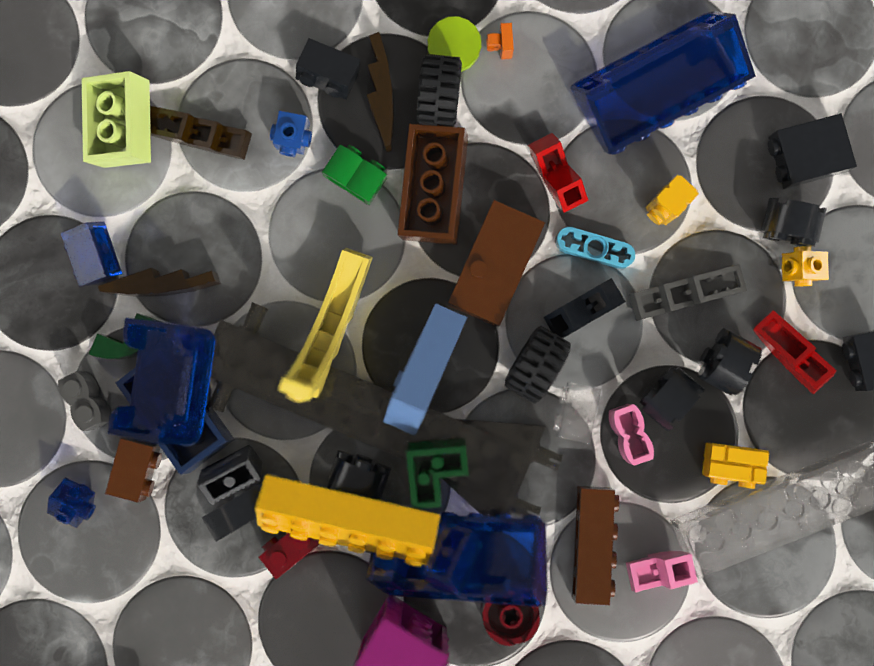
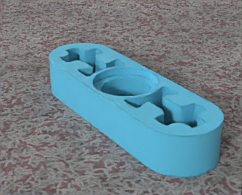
M574 227L563 228L556 236L557 248L566 254L618 269L628 267L635 260L634 248L622 241ZM570 233L573 240L580 242L582 236L586 237L582 245V252L578 251L580 245L573 243L566 247L565 241L561 240V238L566 237ZM596 240L602 244L603 251L600 255L594 256L589 253L588 244L590 241ZM609 244L613 246L610 251L619 252L621 249H624L625 255L629 256L622 263L618 262V256L610 254L608 259L604 257L608 253Z

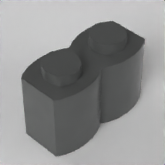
M76 371L58 380L59 392L64 401L70 405L71 417L80 430H95L112 421L110 407L100 397L99 385L92 374Z

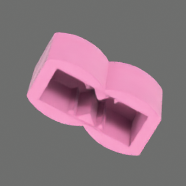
M626 404L609 410V423L614 433L618 436V448L623 459L632 465L653 459V445L648 435L644 432V419L640 410L634 404Z

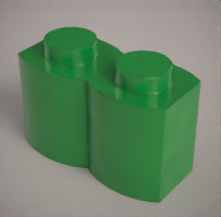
M339 145L323 169V176L360 201L370 205L387 179V174L384 172L385 167L375 160H371L369 163L362 159V153L351 145L347 147Z

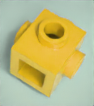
M811 246L794 247V252L782 254V281H794L795 287L812 286V281L829 280L828 252L811 251Z

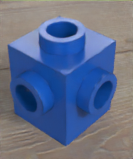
M279 111L277 124H272L270 140L273 141L275 148L280 150V154L289 157H296V153L304 155L305 147H310L312 131H309L310 122L306 115Z

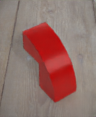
M553 133L528 145L535 165L547 189L563 213L588 201L582 178L568 165L561 141Z

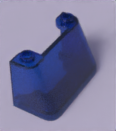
M125 318L123 329L124 342L128 347L138 349L130 406L122 405L113 410L107 434L157 444L191 445L196 443L203 429L215 349L214 334L208 329Z

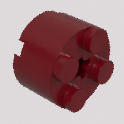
M500 581L492 586L483 597L481 604L482 620L488 635L494 641L501 645L514 646L527 642L535 635L540 624L539 607L533 594L524 585L513 581ZM514 608L515 616L510 614L507 618L504 611H510Z

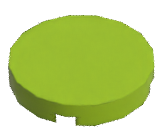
M458 16L446 17L438 21L430 30L427 39L428 54L460 57L462 62L461 72L471 68L478 60L481 51V36L476 26L469 20Z

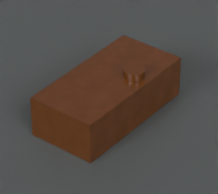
M409 124L398 236L402 240L457 245L468 145V134L465 128Z
M493 200L450 297L448 306L499 327L546 222Z

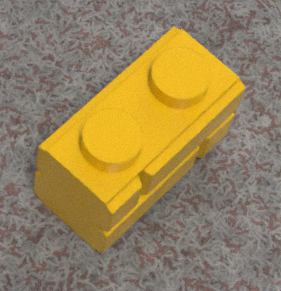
M675 176L646 206L647 216L657 225H667L676 219L699 195L698 190L682 176Z
M706 442L702 475L710 477V483L727 485L728 480L738 481L739 487L755 489L756 484L765 485L769 452L762 449Z

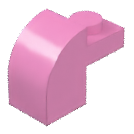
M684 551L658 552L648 554L646 558L626 562L631 590L634 592L659 586L674 589L698 582L692 554Z

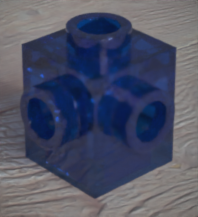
M65 477L49 496L47 513L54 516L60 523L69 524L77 528L83 520H89L96 508V505H94L95 492L88 486L78 484Z

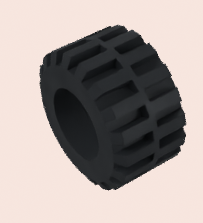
M425 54L423 57L417 98L416 117L419 125L454 127L456 124L462 68L460 57Z
M539 326L530 335L505 378V387L533 404L537 403L544 397L561 371L570 353L571 343L545 327Z

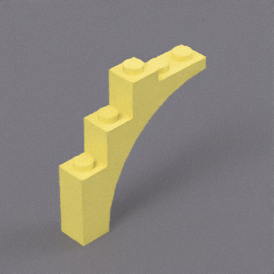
M349 248L342 250L312 330L295 363L282 379L279 390L287 393L286 396L295 401H304V399L309 401L312 397L317 398L322 392L332 360L338 354L347 324L353 318L373 258L372 256Z

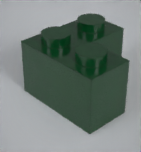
M466 438L407 444L406 455L412 509L442 507L440 478L469 475Z

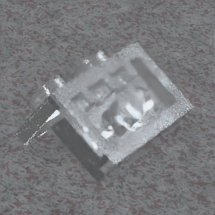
M567 382V386L561 388L559 403L563 404L561 414H556L553 424V430L557 431L556 437L590 444L601 389Z

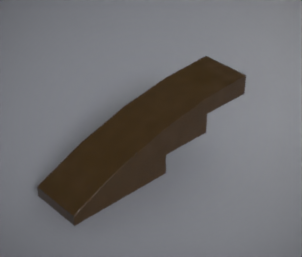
M377 32L369 35L370 44L377 62L368 65L369 74L376 91L367 94V99L385 150L388 153L392 151L394 132L393 91L387 56L380 33Z
M150 106L151 136L245 160L252 133L249 131L224 126L216 121L197 118L189 113Z
M149 268L99 285L98 289L100 292L135 297L167 296L194 292L219 285L221 282L218 273L212 270L190 278L189 273L182 269L160 276L158 270Z

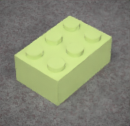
M131 71L82 78L83 162L103 168L151 163L150 83L148 79Z

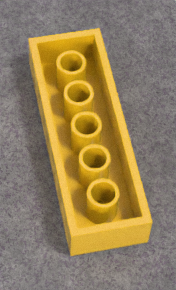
M265 475L256 506L258 526H261V529L266 532L277 534L279 531L290 533L291 537L299 540H307L308 537L318 539L320 544L335 547L336 544L348 546L347 549L355 553L374 552L377 557L386 560H392L393 557L404 559L406 564L412 566L427 565L434 549L440 515L269 475Z

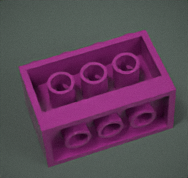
M389 593L361 640L354 666H449L450 661L448 657L450 653H448L449 638H447V627Z

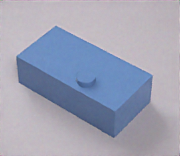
M435 303L404 372L400 370L393 386L397 388L392 396L383 422L414 436L416 435L467 317Z

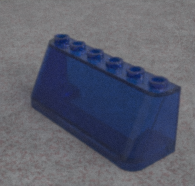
M713 11L696 17L572 84L570 89L603 151L609 155H615L626 150V146L634 141L639 142L649 138L651 132L673 125L675 119L696 113L699 110L698 107L703 104L716 102L723 97L722 94L744 87L747 84L746 81L756 77L736 14Z
M442 512L434 549L427 565L412 566L406 564L404 559L395 557L392 560H386L377 557L374 552H371L366 580L382 592L393 596L524 606H545L547 602L546 524L540 517L535 515L513 518L507 514L485 517L480 513L458 516L452 512Z

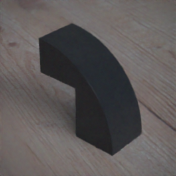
M610 278L543 318L553 333L564 338L626 301L613 279Z
M264 481L202 517L215 542L257 518L256 506Z

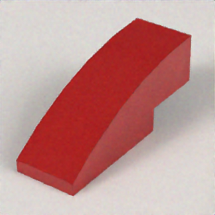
M774 310L753 329L772 354L813 395L836 373L837 370L815 351L816 347Z

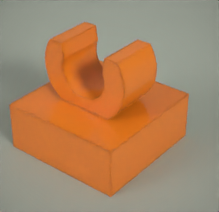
M501 23L499 33L487 34V51L500 50L501 60L512 59L514 51L512 23Z

